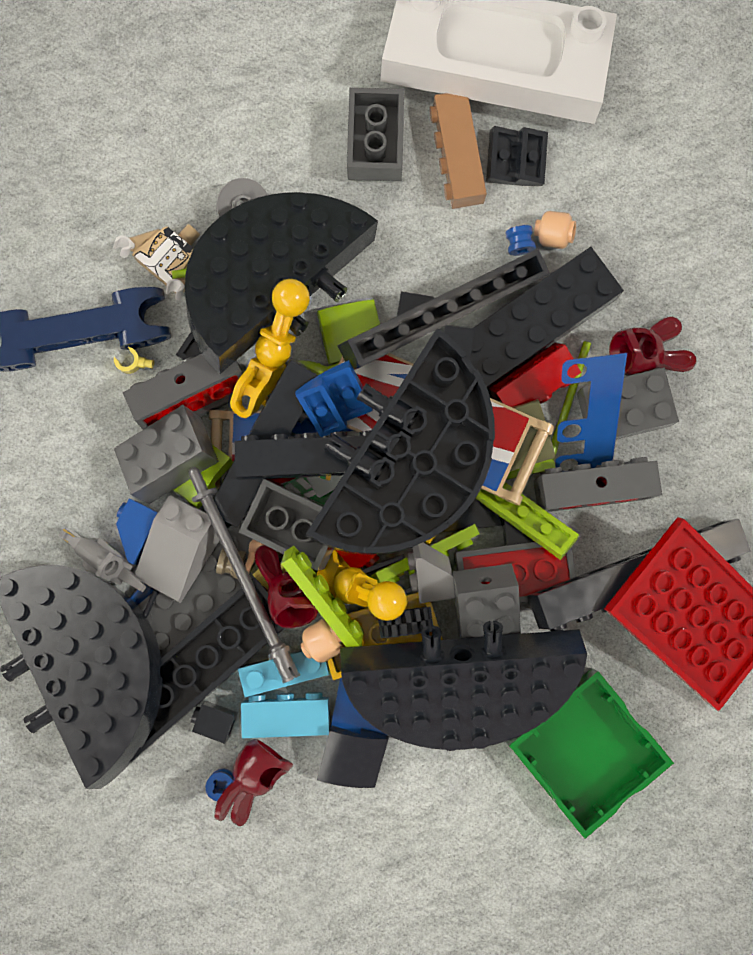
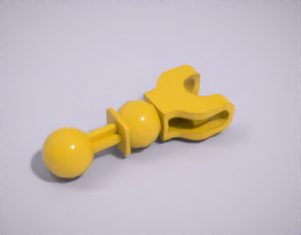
M285 279L279 282L272 292V303L277 311L273 324L260 330L261 336L255 344V354L257 357L250 359L249 365L237 381L231 397V409L239 417L248 418L258 412L261 404L265 405L268 395L274 389L286 367L285 363L291 356L290 343L295 342L296 337L288 332L293 317L301 315L307 309L310 301L308 289L298 280ZM244 395L250 397L248 409H245L242 405V397Z
M335 549L325 569L318 570L316 573L317 576L321 575L327 581L329 591L334 598L338 597L345 604L369 607L371 613L380 620H394L401 616L406 608L407 597L400 585L391 581L378 583L377 580L368 577L361 569L351 568Z

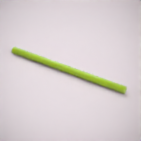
M583 341L578 359L587 358L591 346L590 342ZM577 364L580 371L582 372L584 364ZM582 373L577 375L575 378H580ZM579 383L569 385L552 438L555 456L560 443L557 440L558 425L563 421H567Z

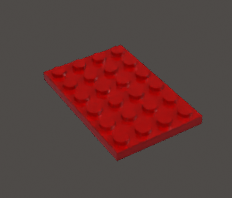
M677 517L604 609L707 704L719 712L753 669V587L685 519Z

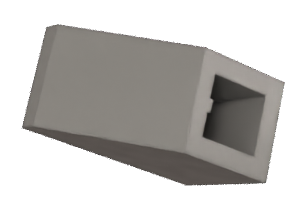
M425 543L412 547V552L407 553L409 570L415 571V574L410 575L412 592H418L420 603L455 598L453 574L449 558Z

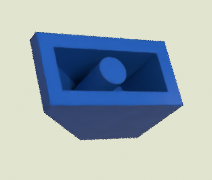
M130 498L127 503L123 502L117 512L119 519L116 526L127 561L133 565H138L153 520L158 511Z

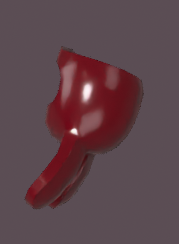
M673 316L662 319L650 329L635 327L621 329L612 337L609 345V355L627 353L624 373L626 376L664 367L670 371L686 372L692 370L697 362L695 354L691 351H664L663 343L674 339L682 330L681 322Z
M266 545L258 547L255 551V563L269 585L268 606L272 620L277 625L285 628H296L309 624L316 618L318 610L288 572L283 573L276 550Z
M259 739L249 741L242 748L234 762L233 781L225 788L216 802L215 819L223 821L232 807L231 821L239 827L243 826L249 818L254 798L265 795L272 790L276 781L282 775L289 772L293 763L283 758Z

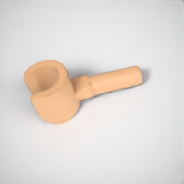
M254 539L249 544V554L245 564L248 574L255 560V551L258 547L264 545Z

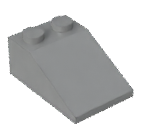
M169 495L153 520L135 576L143 584L181 603L220 541L207 513Z

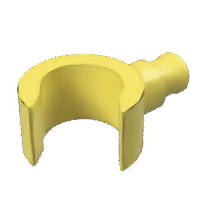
M128 347L134 355V362L131 366L123 367L114 357L115 366L126 374L134 373L139 368H154V360L140 357L131 347Z

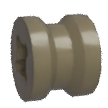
M222 548L216 573L221 575L228 573L233 578L238 579ZM240 550L238 553L245 564L247 552Z

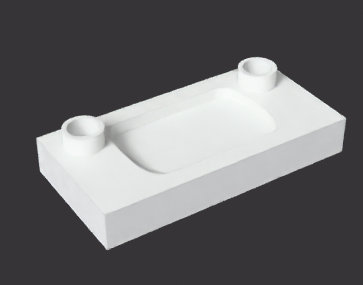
M396 0L382 57L380 82L440 94L448 93L468 97L471 100L595 124L603 103L617 14L604 12L593 6L579 7L548 0Z

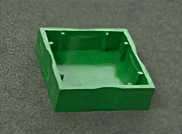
M592 668L582 676L577 688L568 701L546 722L521 736L505 741L584 839L611 818L628 798L645 789L674 764L652 735L632 717L624 701L600 672Z

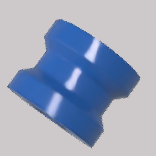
M516 226L505 232L506 239L510 241V246L508 247L509 255H525L536 250L535 242L531 238L533 234L532 226Z
M225 768L218 769L208 778L205 786L206 793L213 801H217L224 791L219 789H225L233 781L234 777L231 770Z

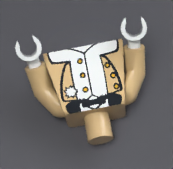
M189 224L178 235L166 226L162 229H156L130 238L122 235L118 236L113 248L122 247L120 252L122 258L128 257L130 251H132L136 261L167 286L166 294L168 295L173 291L176 294L175 299L180 301L183 292H185V278L173 279L171 271L187 269L189 258L194 249L191 245L198 239L200 234Z

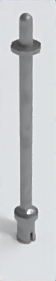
M196 467L190 468L188 472L189 477L198 494L192 500L193 502H202L270 646L268 658L269 660L273 659L282 682H289L294 677L300 676L289 653L291 648L289 644L285 645V643L280 641L212 498L217 489H208L200 470Z

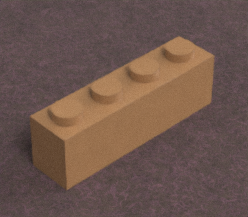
M448 93L435 95L434 104L429 107L431 123H436L438 131L434 132L436 149L441 148L442 158H439L441 175L446 174L447 183L444 184L446 201H451L452 209L484 204L487 193L469 98Z

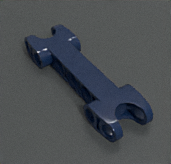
M134 287L118 290L111 294L113 305L29 320L27 310L14 309L0 312V372L33 368L36 366L35 354L114 339H119L120 349L129 350L128 347L133 349L144 348L164 342L171 338L170 327L148 325L144 321L146 310L165 299L164 290L158 287Z

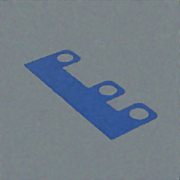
M627 353L572 359L564 362L561 378L563 383L572 384L591 381L587 418L563 421L558 425L557 440L562 443L585 440L584 453L558 457L555 460L556 468L560 467V464L567 459H575L578 465L590 464L591 469L596 468L597 465H602V462L613 461ZM574 364H584L587 367L586 373L580 378L569 377L567 371ZM576 424L581 427V432L575 437L569 438L563 435V429L568 425Z

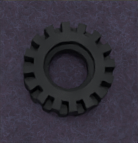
M431 607L406 609L401 616L390 621L378 619L381 638L419 634L426 626H429V632H431L433 625Z

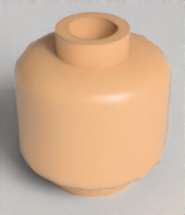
M547 211L543 214L541 220H536L534 236H539V243L543 247L564 249L569 243L574 241L576 221H572L569 213Z
M321 619L307 627L302 633L303 643H301V649L304 655L309 659L313 658L317 662H326L338 655L340 648H344L343 642L325 619Z

